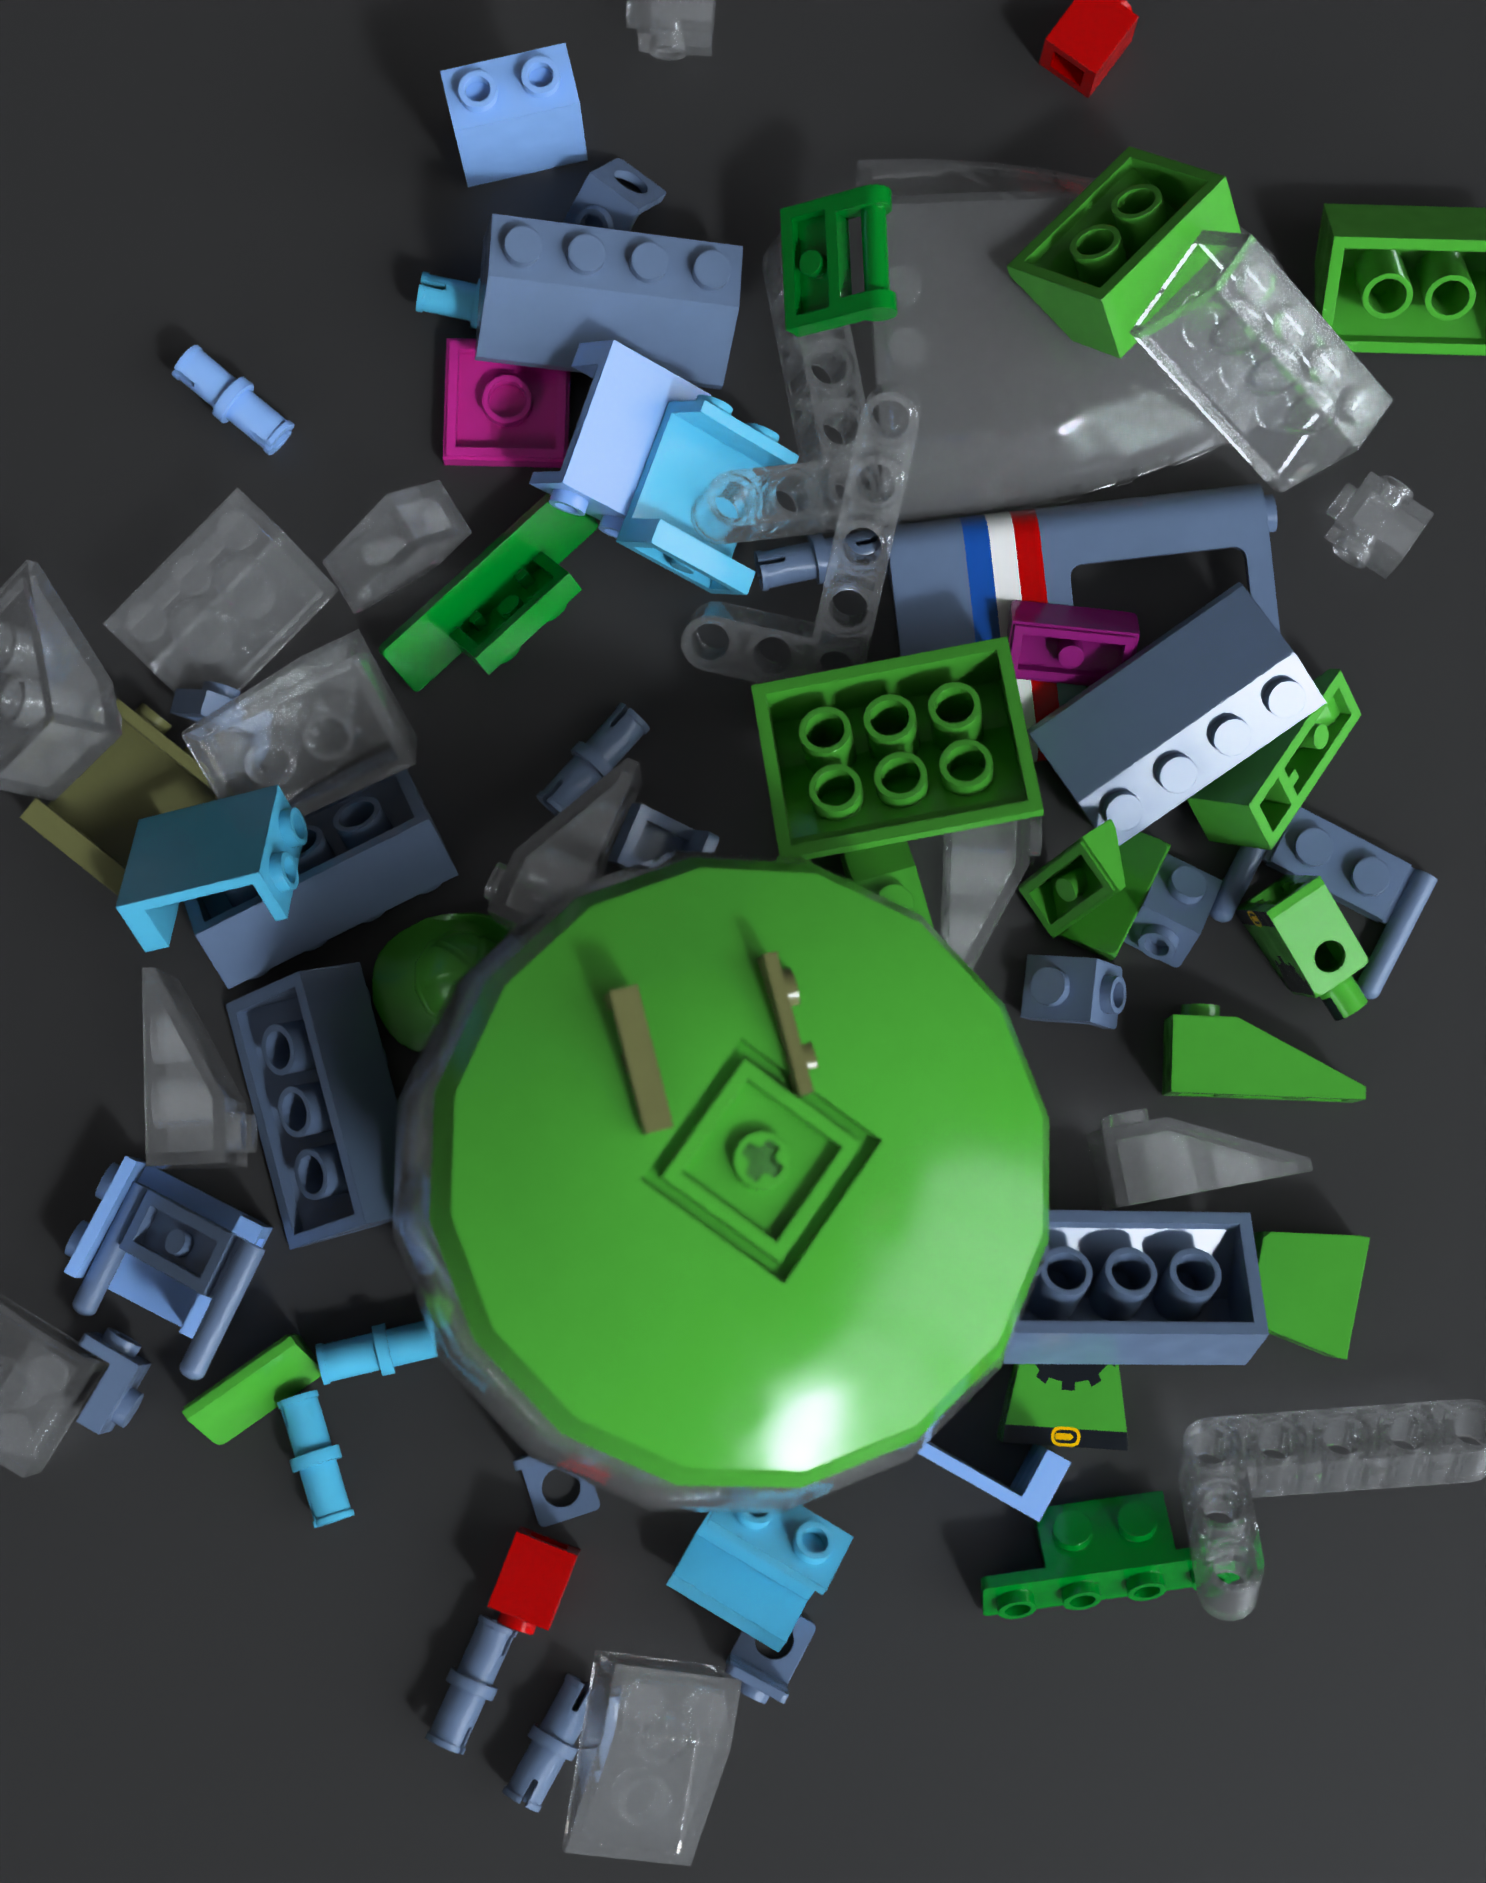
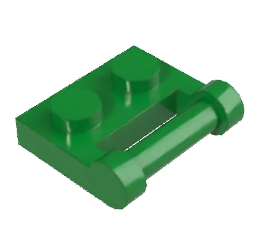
M879 184L864 185L780 209L786 331L797 337H802L865 320L885 321L897 316V294L890 290L886 220V215L892 211V191L889 187ZM861 217L864 292L852 294L849 220Z

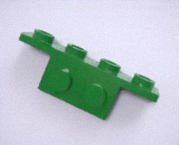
M546 493L379 646V653L415 692L424 688L462 652L490 675L500 664L510 661L519 652L521 645L546 622L557 618L565 610L568 602L582 590L571 574L561 567L559 563L598 528L595 518L586 513L584 516L569 514L553 507L548 502L551 495Z
M1162 1490L1048 1506L1039 1522L1034 1519L1043 1568L982 1577L981 1606L984 1616L999 1615L1005 1619H1019L1027 1617L1041 1608L1064 1606L1070 1610H1083L1099 1604L1101 1600L1128 1596L1131 1600L1147 1601L1162 1596L1166 1591L1191 1587L1199 1592L1216 1591L1240 1579L1243 1552L1239 1541L1176 1549Z

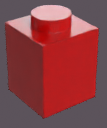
M1074 0L1045 38L1039 64L1089 99L1131 43L1139 16L1132 12V8L1127 0Z
M520 1526L515 1533L487 1607L500 1612L497 1621L506 1627L529 1635H534L536 1627L549 1631L581 1549Z

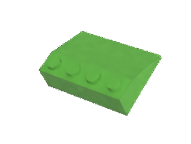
M1007 636L751 685L781 862L793 863L1044 815Z

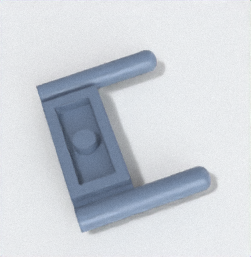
M1300 807L1272 850L1240 846L1223 879L1209 914L1214 920L1222 923L1232 919L1261 861L1266 862L1265 865L1284 875L1320 876L1336 902L1377 923L1381 922L1386 925L1368 959L1369 962L1364 967L1357 981L1366 998L1375 999L1380 995L1438 880L1431 874L1411 867L1412 864Z
M133 1181L72 1301V1307L75 1312L82 1316H92L97 1312L126 1252L196 1292L211 1298L212 1300L180 1363V1371L185 1377L198 1380L204 1377L266 1250L170 1198L157 1193L155 1190Z

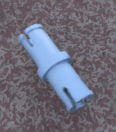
M199 345L190 347L175 364L172 376L176 380H180L212 406V415L223 424L230 421L262 447L266 454H274L291 435V430L295 426L294 423L286 420L253 393L254 385L244 376L236 379L208 356Z

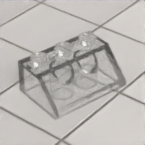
M236 488L115 610L103 625L174 693L176 688L202 689L204 681L224 684L241 691L339 590L274 521L239 488Z

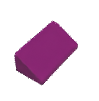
M1013 600L1010 604L1007 637L1016 679L1090 686L1137 652L1140 631L1138 618L1135 613Z

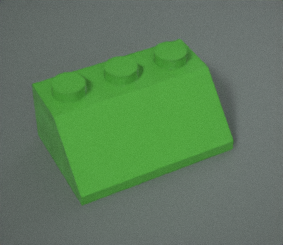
M1129 146L1007 265L1009 275L1072 341L1121 359L1242 237L1227 178L1224 175Z
M1324 203L1315 257L1314 346L1316 351L1486 356V208Z

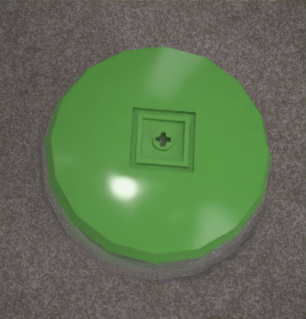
M676 850L547 896L452 983L398 1099L393 1236L439 1360L531 1458L650 1511L784 1513L907 1462L1002 1367L1049 1252L1050 1121L1004 1003L916 910L804 857ZM774 951L778 953L781 968L790 967L795 976L800 1005L792 1006L799 1037L802 1045L811 1041L817 1058L818 1067L808 1070L814 1092L802 1097H796L792 1093L788 1079L790 1070L757 963V959L761 955ZM635 984L638 985L674 1125L670 1129L646 1135L642 1134L631 1084L621 1058L622 1049L612 1010H607L603 998L610 990Z

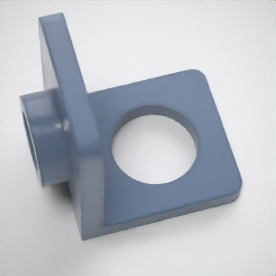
M616 158L588 174L563 223L630 231L639 214L662 202L666 191L623 159ZM616 178H621L631 182L637 188H639L642 193H637L629 190L628 188L624 187Z
M542 1437L524 1442L527 1454L517 1457L512 1463L515 1471L522 1470L534 1512L541 1527H547L599 1509L600 1500L586 1457ZM557 1468L571 1470L576 1474L580 1482L578 1498L567 1506H555L543 1494L542 1484L545 1476Z
M800 1615L792 1630V1647L787 1654L779 1658L764 1656L757 1649L755 1638L741 1630L726 1659V1673L734 1677L731 1684L732 1687L763 1704L767 1703L769 1697L785 1704L789 1696L788 1683L815 1633V1624Z

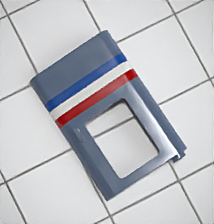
M1254 483L883 526L885 565L889 587L892 588L899 655L901 657L1007 636L1010 604L1013 600L1074 606L1071 572L1079 565L1235 548L1243 554L1248 592L1280 633L1269 532H1276L1278 517L1275 498L1273 494L1264 495L1261 485ZM1016 679L1027 730L1085 690L1086 687L1083 685ZM1028 733L1033 761H1047Z

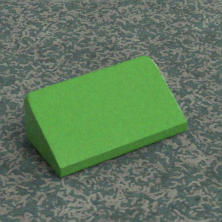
M1111 819L1082 836L1017 886L1052 938L1064 932L1126 887L1117 832Z
M1139 832L1120 845L1119 850L1126 887L1058 936L1109 962L1115 959L1171 844Z
M300 1334L285 1335L183 1407L185 1410L182 1413L193 1426L213 1443L218 1445L225 1444L277 1408V1402L294 1396L321 1377L318 1360Z

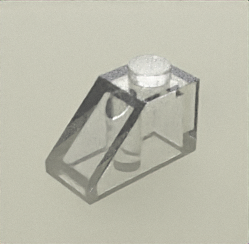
M436 480L387 493L322 562L355 614L366 610L439 566L472 531L441 481Z

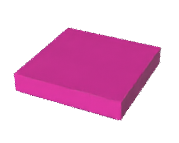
M447 338L443 434L444 465L561 468L570 445L572 372L474 360L476 339Z

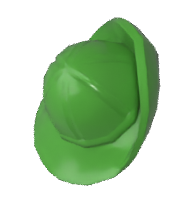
M479 912L433 916L399 932L378 954L373 970V1003L388 1032L407 1048L429 1056H446L464 1016L475 1006L486 980L524 947L526 942L513 927L499 917Z

